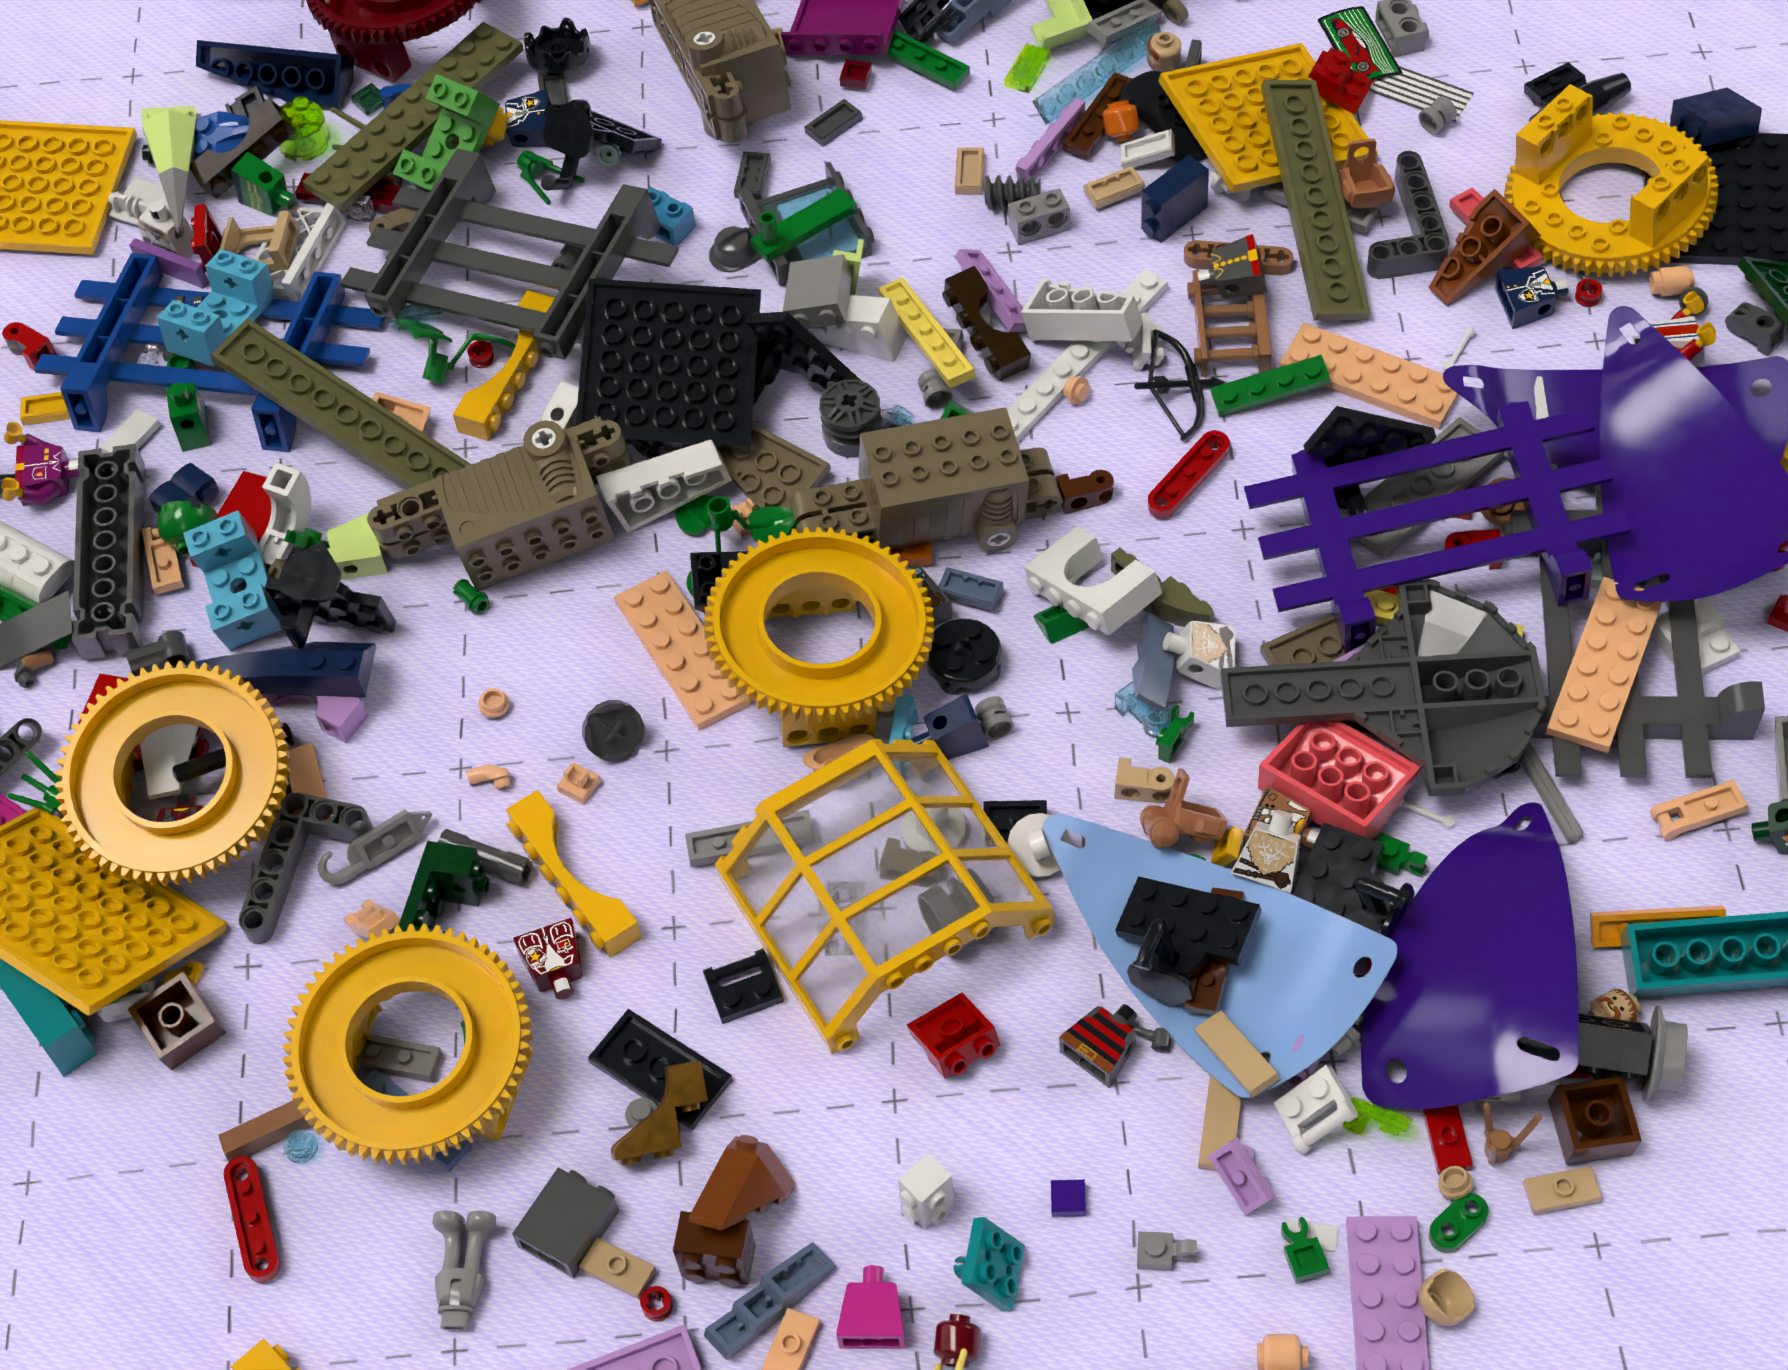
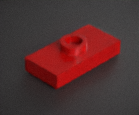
M1458 1105L1423 1109L1437 1174L1441 1175L1443 1170L1451 1166L1462 1167L1465 1171L1472 1170L1473 1164Z

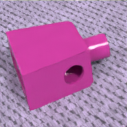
M877 1265L865 1266L863 1268V1282H850L847 1284L836 1333L839 1349H905L906 1343L897 1285L893 1282H884L883 1267Z

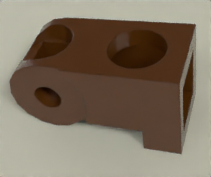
M1095 470L1089 476L1086 475L1070 479L1068 473L1056 476L1063 500L1061 507L1065 515L1106 504L1113 497L1114 479L1112 474L1106 470Z

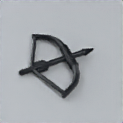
M1154 329L1148 382H1137L1134 384V388L1136 390L1149 389L1180 434V440L1184 441L1201 426L1205 414L1204 395L1201 387H1215L1226 381L1212 376L1210 379H1199L1196 365L1193 363L1185 347L1172 336ZM1159 338L1170 343L1180 354L1185 364L1184 369L1187 380L1169 381L1165 376H1153ZM1170 388H1190L1192 399L1196 406V417L1193 426L1185 433L1159 396L1161 393L1168 394Z

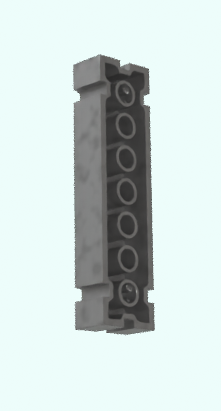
M136 444L114 446L111 453H103L101 448L78 451V472L81 478L77 479L73 612L77 620L72 621V642L82 660L106 657V652L110 650H115L118 655H125L129 650L142 647V631L138 623H142L144 541L141 529L144 528L145 491L141 483H145V463Z

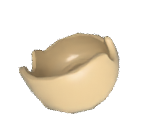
M1447 1268L1440 1269L1429 1276L1419 1288V1303L1425 1315L1437 1325H1456L1474 1310V1294L1467 1281L1457 1272Z

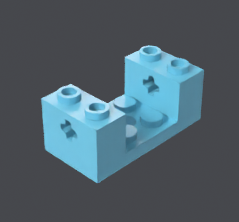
M220 249L205 265L212 290L197 307L172 300L157 316L166 351L210 366L215 365L211 361V354L247 318L254 322L275 298L266 263Z
M238 510L183 533L189 555L204 573L212 603L205 606L212 631L230 651L282 630L279 626V621L282 618L280 610L265 589L269 575L255 531ZM247 583L245 590L234 593V589L238 584Z

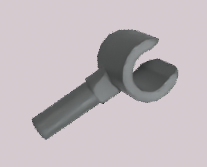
M1131 1024L1130 1027L1134 1029L1137 1035L1152 1040L1151 1048L1159 1053H1168L1170 1051L1172 1040L1165 1028H1156L1153 1031Z

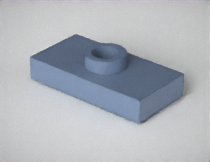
M946 567L938 587L950 600L994 612L1004 585L1003 582Z

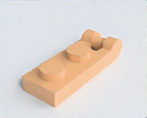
M151 526L142 528L151 583L155 595L184 588L178 552L161 539L157 528L152 529Z
M1731 780L1660 803L1650 810V814L1655 822H1659L1663 838L1671 840L1681 833L1745 813L1748 804L1735 781ZM1677 813L1680 819L1673 821L1670 815Z
M370 899L362 903V908L356 913H349L343 918L353 933L368 939L369 933L373 932L378 938L381 937L382 929L386 928L389 932L400 923V919L394 911L375 905Z

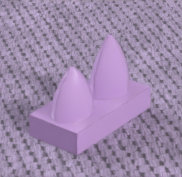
M1238 1137L1208 1156L1244 1215L1249 1214L1275 1197L1270 1188L1269 1179L1262 1176L1253 1162L1254 1148L1242 1144Z

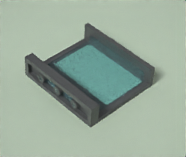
M831 162L825 163L826 179L755 201L749 188L738 191L740 210L753 235L756 236L760 233L759 215L762 212H773L776 216L777 224L839 188L844 190L853 199L851 191L844 188V181L840 171H835ZM857 208V212L767 263L778 284L782 285L787 283L790 262L833 256L834 250L856 253L858 239L864 240L862 259L872 255L871 243H874L875 239L872 229L864 224L861 209Z

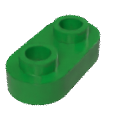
M1469 1193L1461 1199H1456L1431 1223L1428 1234L1431 1245L1442 1253L1457 1251L1486 1223L1489 1212L1486 1201L1474 1193ZM1469 1205L1474 1206L1477 1212L1470 1213L1465 1207ZM1450 1228L1453 1234L1445 1235L1441 1229Z

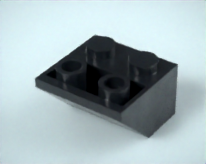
M747 551L690 553L694 609L705 614L707 597L711 596L710 589L711 586L715 587L716 577H722L721 570L723 568L729 569L730 560L737 561V554L739 552L746 555Z

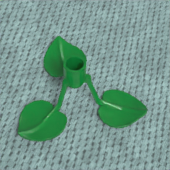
M397 318L396 321L398 323V330L407 329L415 339L429 337L428 358L422 378L444 384L447 371L454 370L455 364L472 341H492L506 345L513 351L516 346L511 341L500 336L474 333L469 335L451 362H447L449 356L437 353L438 339L452 343V339L444 335L443 331L412 319Z
M702 495L675 509L677 524L683 532L699 535L708 526L714 529L716 552H721L720 531L730 529L734 520L745 530H752L751 536L755 542L761 540L764 543L768 542V536L770 535L775 539L780 538V532L782 531L789 535L796 525L792 509L777 506L761 507L752 511L748 516V524L739 516L738 510L732 511L729 500L724 496L712 497ZM690 571L687 576L686 585L689 593L693 597L692 577Z

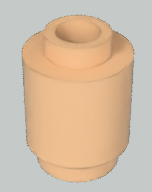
M1686 265L1658 268L1657 271L1650 272V290L1652 294H1658L1660 297L1681 295L1685 289L1694 287V273L1692 270L1689 271Z

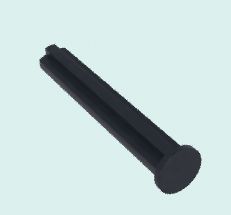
M282 723L283 726L280 729H283L287 736L283 740L291 747L294 745L292 732L286 723ZM224 748L174 765L172 772L175 780L178 783H182L226 767Z

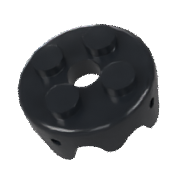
M567 17L562 19L558 28L542 26L539 35L535 39L531 32L524 34L525 54L529 65L533 69L548 75H557L561 72L583 65L591 54V43L586 28L581 29L579 32L573 21Z
M973 619L948 621L934 630L932 649L929 651V659L926 661L927 671L947 694H954L961 687L978 691L989 680L993 679L996 681L1000 676L1002 661L1000 640L988 625ZM960 648H968L972 651L967 656H959L955 653Z

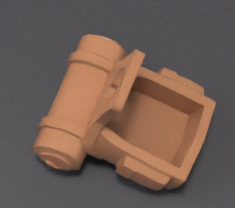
M1374 138L1349 142L1346 163L1343 169H1337L1343 196L1353 208L1366 209L1391 202L1395 194V185L1391 176L1387 173L1385 167L1382 164H1378L1375 160L1377 142ZM1361 147L1369 148L1367 155L1363 157V161H1358L1354 157L1357 149Z
M1178 768L1165 806L1149 805L1140 814V822L1144 833L1149 835L1152 845L1155 847H1169L1177 842L1179 835H1188L1195 842L1210 843L1212 840H1221L1228 821L1217 808L1183 800L1190 779L1184 769Z

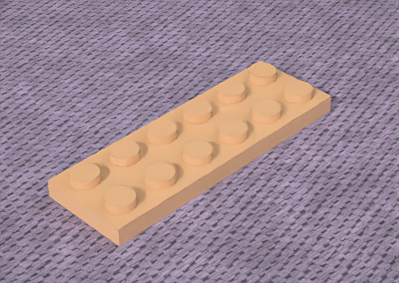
M1303 323L1279 367L1322 355L1331 379V384L1324 387L1439 430L1459 394L1445 384L1443 373Z
M667 570L614 596L615 604L698 731L752 704V702H746L745 694L737 696L736 686L729 688L728 679H721L720 670H715L714 660H710V652L706 648L704 626Z
M1603 577L1547 726L1546 734L1608 754L1663 602L1622 599L1616 591L1615 584L1618 583L1614 582L1613 579ZM1633 586V589L1636 591L1644 590L1643 588Z

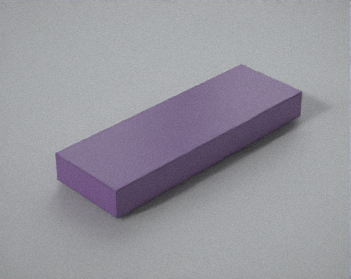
M134 238L129 244L134 254L157 256L161 272L202 289L208 283L203 266L199 262Z

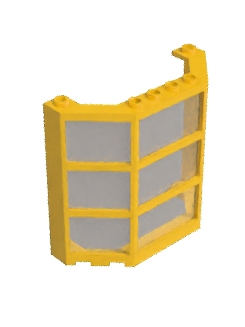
M881 739L867 741L761 801L754 810L757 816L750 826L743 825L731 841L734 846L727 857L720 856L715 863L721 882L831 1054L849 1049L855 1044L856 1040L860 1039L856 1024L881 993L888 989L898 988L908 977L917 972L927 971L937 960L944 956L956 954L963 945L974 939L978 940L985 937L992 928L1023 926L1024 935L1029 940L1034 936L1044 935L1056 924L1052 906L934 740H925L922 744H914L912 740L894 739L892 744H884Z

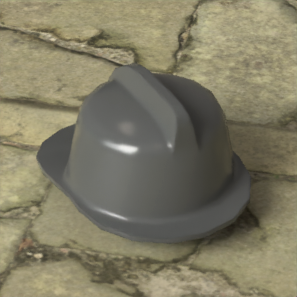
M736 226L722 229L717 234L714 244L709 251V260L712 266L719 271L732 272L762 258L751 247L750 238L754 237L749 227L740 228Z

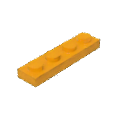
M1722 905L1590 912V944L1593 948L1621 946L1620 933L1627 924L1726 916V909Z

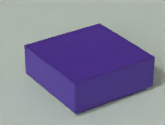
M1085 1179L1050 1180L1052 1217L1086 1216Z

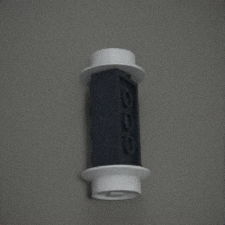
M1661 1006L1654 1008L1650 1027L1647 1023L1578 1013V1065H1582V1070L1591 1073H1603V1069L1615 1070L1618 1076L1629 1079H1637L1638 1074L1643 1075L1642 1096L1644 1101H1649L1656 1089L1673 1092L1679 1091L1686 1060L1687 1024L1666 1021ZM1520 1037L1517 1041L1518 1047L1527 1053L1550 1061H1556L1560 1057L1559 1051L1547 1044L1527 1037Z

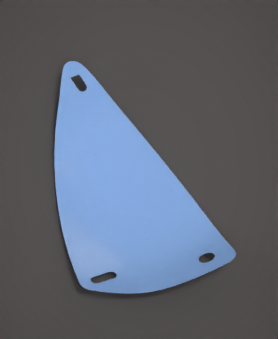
M1064 814L1052 815L1043 823V834L1080 912L1100 947L1123 981L1157 1023L1169 1032L1170 1037L1202 1068L1239 1097L1249 1098L1251 1096L1199 1039L1194 1030L1195 1027L1212 1015L1186 1012L1184 1008L1185 1002L1170 1007L1165 1006L1130 982L1127 969L1133 961H1136L1142 943L1118 937L1115 929L1138 876L1211 893L1212 887L1243 891L1246 896L1245 901L1260 904L1262 912L1240 966L1230 964L1220 1010L1260 1054L1262 1052L1270 1053L1271 1058L1268 1063L1278 1073L1280 1080L1262 1092L1294 1077L1326 1054L1345 1035L1365 1010L1396 959L1397 945L1392 939L1285 891L1232 874V870L1165 846L1163 848L1155 847L1151 841ZM1068 829L1083 836L1086 839V845L1083 848H1077L1060 839L1065 830ZM1369 957L1372 961L1370 971L1364 977H1356L1353 973L1354 965L1360 958ZM1300 1035H1303L1302 1044L1297 1051L1293 1052L1295 1042Z

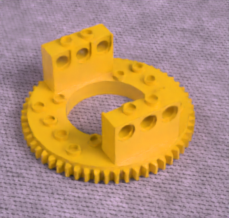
M1569 84L1516 134L1515 166L1510 167V174H1507V182H1505L1504 198L1541 235L1532 246L1543 255L1544 262L1552 260L1553 267L1561 264L1564 271L1573 268L1575 274L1581 270L1585 271V276L1595 272L1597 277H1601L1602 273H1608L1609 277H1613L1614 273H1620L1621 276H1625L1627 271H1631L1635 275L1638 269H1643L1647 272L1648 267L1651 265L1659 268L1661 261L1667 264L1670 263L1671 256L1679 258L1680 250L1688 252L1689 244L1696 245L1697 237H1703V230H1708L1709 222L1713 221V213L1716 212L1718 201L1717 175H1715V167H1711L1712 160L1707 156V152L1701 151L1700 144L1694 145V138H1687L1685 131L1679 132L1676 126L1670 127L1665 121L1663 123L1657 121V118L1649 119L1646 118V115L1642 117L1635 116L1634 113L1626 115L1623 112L1619 114L1608 112L1605 115L1597 113L1596 116H1592L1593 96ZM1602 163L1632 165L1653 177L1647 181V185L1637 195L1631 196L1630 220L1627 221L1615 219L1610 223H1601L1582 218L1573 213L1564 204L1560 192L1564 184L1574 174L1587 167Z
M804 527L803 533H798L796 529H792L791 535H786L782 531L780 532V538L775 539L770 535L768 536L767 543L758 540L757 548L748 546L746 555L739 552L737 554V561L730 560L729 569L723 568L721 570L722 577H716L715 587L711 586V596L707 597L704 617L706 648L710 652V660H714L715 670H720L721 679H728V687L736 686L737 696L745 694L746 702H756L757 709L765 707L770 715L773 712L780 714L779 721L783 747L836 742L857 734H867L875 738L877 708L883 709L885 701L892 704L895 694L900 697L903 695L904 687L910 689L912 679H918L919 670H924L925 661L929 659V651L932 649L934 636V618L931 598L927 597V588L922 587L921 578H916L915 569L908 570L909 562L907 560L900 562L899 553L890 555L889 546L881 549L880 541L878 540L873 544L869 543V536L859 539L857 538V532H853L849 536L846 535L845 529H842L839 533H834L832 527H829L827 532H822L820 527H817L815 532H810L808 527ZM856 601H860L866 607L874 624V630L870 639L858 652L846 659L823 664L803 662L786 655L773 644L764 626L765 619L768 621L769 618L792 616L793 618H799V615L819 613L825 616L831 612L842 611L856 613Z
M178 661L176 668H173L169 662H166L162 670H160L157 664H154L152 672L147 673L144 668H141L140 676L135 677L132 673H129L127 682H123L120 678L117 679V688L113 689L107 686V695L97 694L96 699L98 703L96 705L88 703L86 705L89 709L88 714L79 713L78 716L82 720L81 723L71 725L75 733L74 735L65 736V739L70 744L60 748L65 757L57 759V763L63 769L55 771V775L61 780L55 783V788L61 792L55 796L56 800L62 804L58 807V811L64 816L61 820L68 827L66 829L67 833L72 838L74 837L73 842L78 847H81L80 850L86 856H89L95 864L99 863L103 870H109L116 877L121 874L126 881L133 877L138 884H142L146 878L150 886H154L157 879L163 886H167L170 879L176 885H180L182 878H186L189 883H192L196 875L205 879L207 871L212 870L214 874H217L218 866L222 864L227 868L230 867L229 860L232 858L239 861L242 850L251 851L249 844L252 841L259 843L260 840H267L273 821L276 819L277 810H280L282 807L280 802L285 798L286 788L289 784L287 780V774L290 773L288 762L290 761L289 745L283 740L287 736L283 729H280L283 725L278 717L276 718L277 713L270 707V703L266 698H263L258 689L254 690L249 681L245 683L240 675L234 677L228 669L223 673L217 665L211 670L207 663H203L199 668L195 661H191L188 668H186L182 661ZM171 725H196L214 733L221 740L224 747L226 769L222 784L212 800L195 814L173 822H154L133 814V811L130 809L132 788H135V781L133 780L134 760L138 759V756L133 752L134 747L141 744L145 737L152 732Z
M409 924L406 932H403L400 926L397 925L393 934H389L387 929L384 928L382 929L381 937L378 938L371 932L367 942L360 938L356 939L357 947L354 949L349 945H345V954L343 956L335 952L333 954L335 960L333 964L324 961L322 964L325 971L323 973L316 971L313 973L316 982L305 983V987L309 992L307 994H298L297 997L302 1005L292 1006V1011L297 1017L287 1020V1023L293 1030L284 1032V1036L290 1043L283 1045V1050L288 1054V1056L283 1058V1062L286 1067H289L284 1071V1074L288 1080H291L287 1083V1086L292 1093L295 1092L291 1097L296 1104H300L297 1107L303 1116L306 1115L305 1120L310 1126L314 1125L313 1129L318 1135L324 1133L323 1137L326 1142L330 1144L334 1141V1145L340 1151L346 1147L347 1153L352 1157L358 1152L360 1158L366 1161L371 1155L373 1161L377 1164L385 1157L389 1165H393L396 1158H399L403 1165H407L409 1158H414L418 1164L421 1163L422 1156L428 1155L432 1161L435 1160V1153L439 1151L444 1156H447L448 1148L454 1146L457 1150H460L463 1140H467L469 1143L474 1142L472 1135L499 1142L517 1094L520 1091L522 1081L526 1077L525 1073L534 1052L529 1042L533 1040V1035L530 1030H527L533 1027L530 1018L527 1017L531 1012L528 1005H524L528 1001L524 992L520 993L523 989L519 981H515L516 977L513 971H508L507 963L504 960L500 961L495 951L490 953V949L485 943L479 947L480 944L477 938L473 937L468 941L465 932H461L456 937L453 928H448L443 934L440 925H436L433 931L430 932L427 924H423L419 931H416L413 924ZM410 991L434 993L452 1002L463 1015L466 1038L458 1063L445 1079L434 1087L418 1094L390 1096L370 1089L357 1078L355 1071H358L359 1064L356 1060L357 1057L361 1056L366 1040H369L371 1036L370 1031L378 1011L382 1012L383 1010L379 1004L380 1002L388 1001L394 995Z

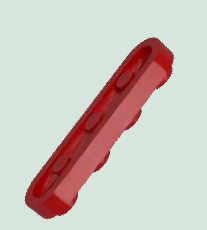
M1217 430L1205 433L1149 493V512L1159 518L1173 515L1228 455L1230 448L1229 437Z
M239 1156L227 1163L223 1176L244 1269L253 1281L263 1283L270 1281L278 1274L280 1258L260 1171L251 1158ZM248 1174L245 1180L239 1181L241 1175ZM269 1263L266 1269L258 1270L261 1264Z

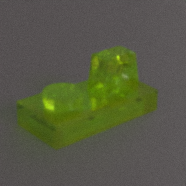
M1026 43L1004 79V86L1029 93L1050 59V50Z
M1348 1094L1358 1112V1117L1351 1122L1344 1121L1343 1129L1362 1135L1372 1118L1373 1121L1381 1123L1379 1129L1384 1132L1399 1136L1400 1131L1405 1133L1409 1131L1413 1118Z

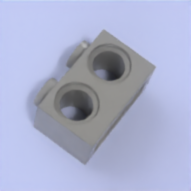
M1411 0L1378 1L1375 22L1393 56L1398 57L1423 51L1426 38L1429 37V30L1427 24L1422 22L1419 17L1416 4H1412Z
M1060 188L1008 203L1009 227L1018 245L1070 230V207Z

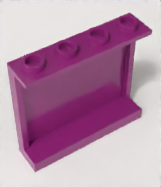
M801 0L790 32H781L786 54L887 55L905 0Z

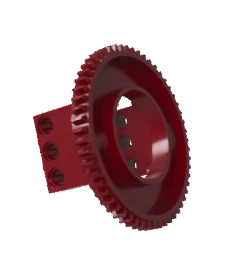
M325 0L306 1L314 20L316 19L318 25H322L324 30L328 29L337 54L354 55V65L392 82H396L412 67L403 42L429 36L436 31L438 32L448 27L453 22L458 21L463 15L465 16L467 11L473 9L476 2L480 3L482 0H330L329 4H326Z

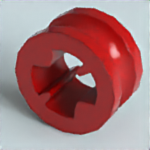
M1594 279L1581 280L1576 286V302L1584 307L1596 306L1601 299L1602 285Z
M475 341L469 345L467 353L470 364L473 367L481 369L493 363L494 353L489 342Z
M652 1286L641 1295L640 1305L645 1317L655 1322L663 1321L672 1313L673 1302L668 1290L665 1288ZM660 1297L663 1298V1307L657 1310L654 1307L653 1310H650L652 1307L650 1301L653 1298H657V1301H659Z

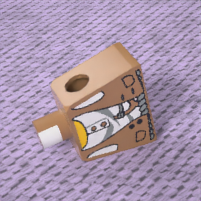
M1266 786L1244 832L1243 848L1257 822L1270 825L1274 810H1282L1293 815L1289 831L1301 836L1300 846L1312 849L1319 832L1309 828L1311 819L1309 808Z

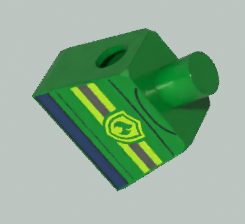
M247 152L232 168L231 171L239 203L268 215H275L281 207L288 210L294 207L297 196L287 191L284 175L264 161Z

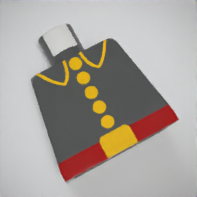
M1253 234L1211 252L1213 268L1197 272L1201 288L1217 284L1221 297L1225 299L1268 292L1260 251Z

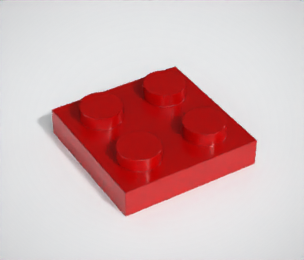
M200 204L194 206V218H191V225L194 231L191 247L194 254H198L201 258L203 269L207 272L205 265L216 255L223 235L207 206Z

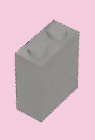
M845 255L790 262L783 312H789L806 329L846 323L852 272Z

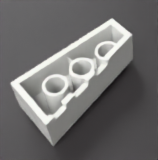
M849 296L846 323L807 329L823 344L895 362L907 338L891 298Z

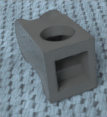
M1743 302L1725 319V324L1732 334L1738 337L1743 336L1757 344L1758 351L1766 356L1783 342L1785 330L1783 320L1758 306Z

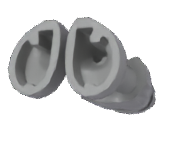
M447 1210L437 1211L433 1215V1227L443 1234L445 1239V1256L442 1271L435 1276L438 1314L442 1315L440 1328L443 1330H467L469 1316H473L475 1313L474 1309L484 1284V1276L479 1274L481 1250L485 1238L496 1227V1215L487 1211H471L468 1213L466 1222L468 1244L463 1268H459L461 1242L465 1231L466 1221L464 1217L457 1212Z

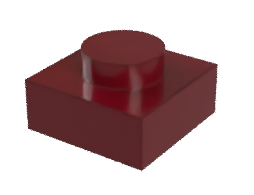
M845 60L839 78L840 86L866 89L872 72V64L869 62Z

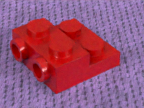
M1332 47L1328 52L1323 50L1308 78L1316 80L1319 96L1356 115L1374 81L1369 79L1364 73L1350 69L1354 59L1348 57L1345 52L1335 50Z
M963 992L907 1024L911 1036L925 1050L929 1062L944 1079L952 1074L955 1076L963 1074L967 1070L968 1065L980 1057L982 1059L990 1058L995 1053L996 1048L1001 1045L995 1027Z

